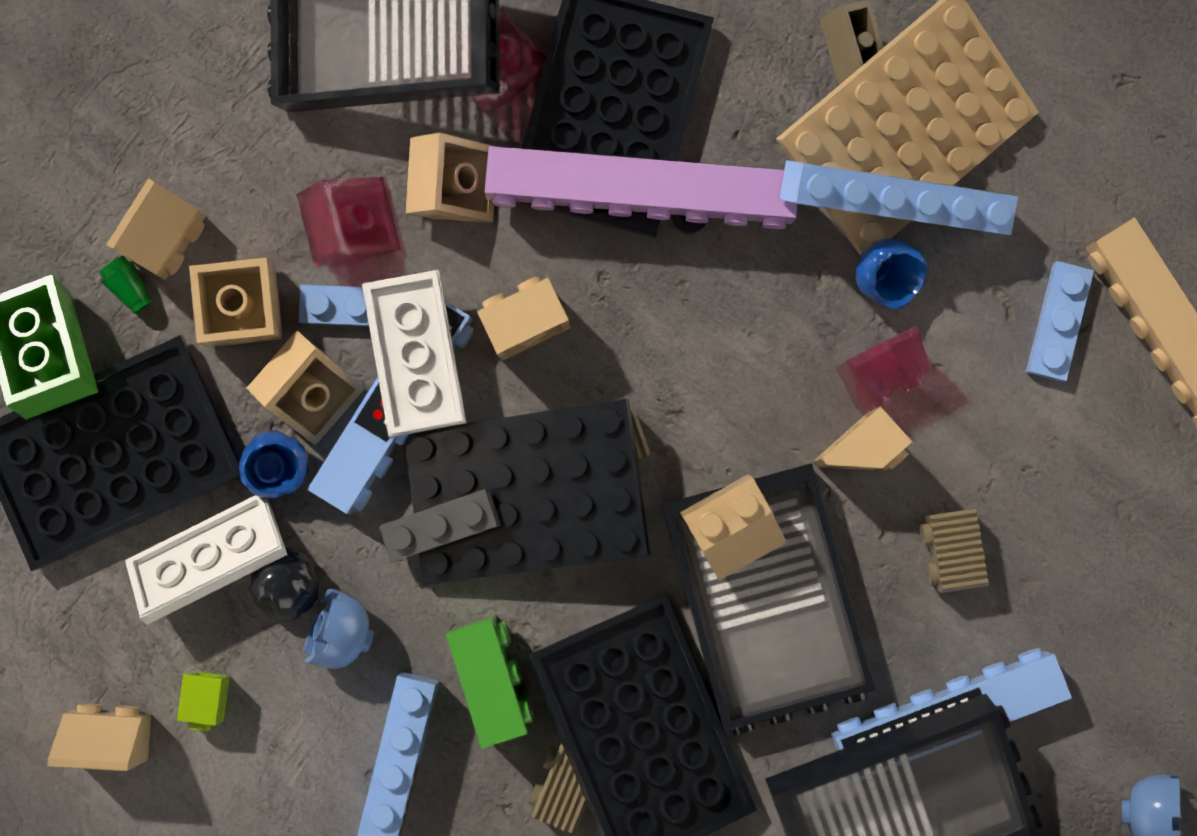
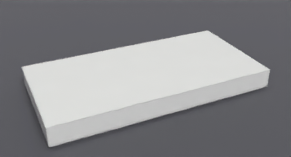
M434 270L363 283L362 288L388 436L395 437L466 424L440 271Z
M255 495L125 560L140 619L148 625L286 556L287 552L269 499Z

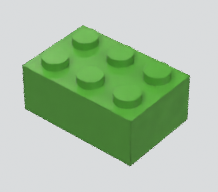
M53 275L0 294V384L6 406L24 419L32 418L98 392L71 293Z
M494 615L451 629L445 633L481 749L528 734L531 726L530 723L533 722L535 715L529 696L522 697L518 685L523 681V676L517 658L510 660L506 647L512 642L506 622L498 623L497 616Z

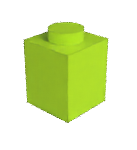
M198 671L184 673L177 721L188 722V729L198 731H211L212 725L216 726L224 722L230 675Z

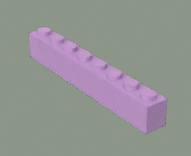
M488 146L485 196L487 200H493V205L499 207H516V202L532 203L531 208L550 211L554 210L555 205L570 206L571 212L582 214L593 213V208L609 209V215L629 217L632 215V211L647 212V218L656 220L670 219V214L686 216V221L693 223H707L709 218L724 219V224L731 226H746L747 221L763 222L762 227L768 229H785L786 224L794 222L797 213V203L779 199L784 170Z

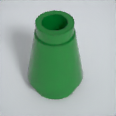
M124 255L113 260L98 272L103 278L101 283L128 309L130 308L133 314L138 313L153 302L134 262H128Z

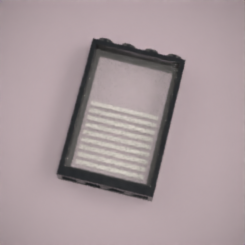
M271 0V4L268 6L267 15L271 25V42H269L267 48L268 57L271 62V79L268 82V95L271 99V105L284 111L299 112L500 93L499 0Z
M812 463L754 479L787 543L720 581L680 512L722 488L661 504L721 725L724 731L732 730L733 735L750 732L755 729L754 723L769 719L771 725L793 719L791 713L804 709L807 710L808 714L826 711L830 709V702L844 699L845 704L859 702L868 698L866 692L876 690Z
M987 694L765 778L786 836H1039L1037 829L1042 827V822L1033 804L1029 805L1027 796L1032 794L1030 784L1025 774L1018 771L1016 763L1021 761L1019 750L1012 738L1008 739L1005 730L1010 727L1007 713L1002 705L996 706Z

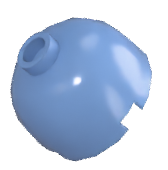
M328 589L320 602L326 603L324 610L321 613L315 612L310 623L304 653L310 654V656L305 659V663L322 668L337 669L347 667L358 658L361 651L367 652L369 650L374 631L368 629V614L364 605L357 598L341 591Z
M1151 775L1139 780L1132 787L1130 800H1122V824H1130L1132 836H1181L1179 775Z

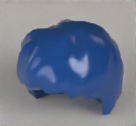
M884 238L873 242L866 251L861 253L859 262L855 267V281L860 292L884 307L898 310L902 309L904 305H908L925 284L924 278L928 273L926 268L928 264L921 251L902 239Z
M278 430L259 433L253 437L252 441L243 450L239 462L241 481L250 492L259 497L277 499L282 495L291 494L302 486L304 478L309 472L307 467L308 454L298 439L289 437Z

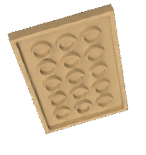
M939 0L777 137L776 140L791 161L953 186L1038 114L1039 111L966 0ZM826 208L860 255L873 242L884 238L891 239L912 221Z

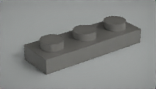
M483 489L379 525L391 563L501 526L490 489Z

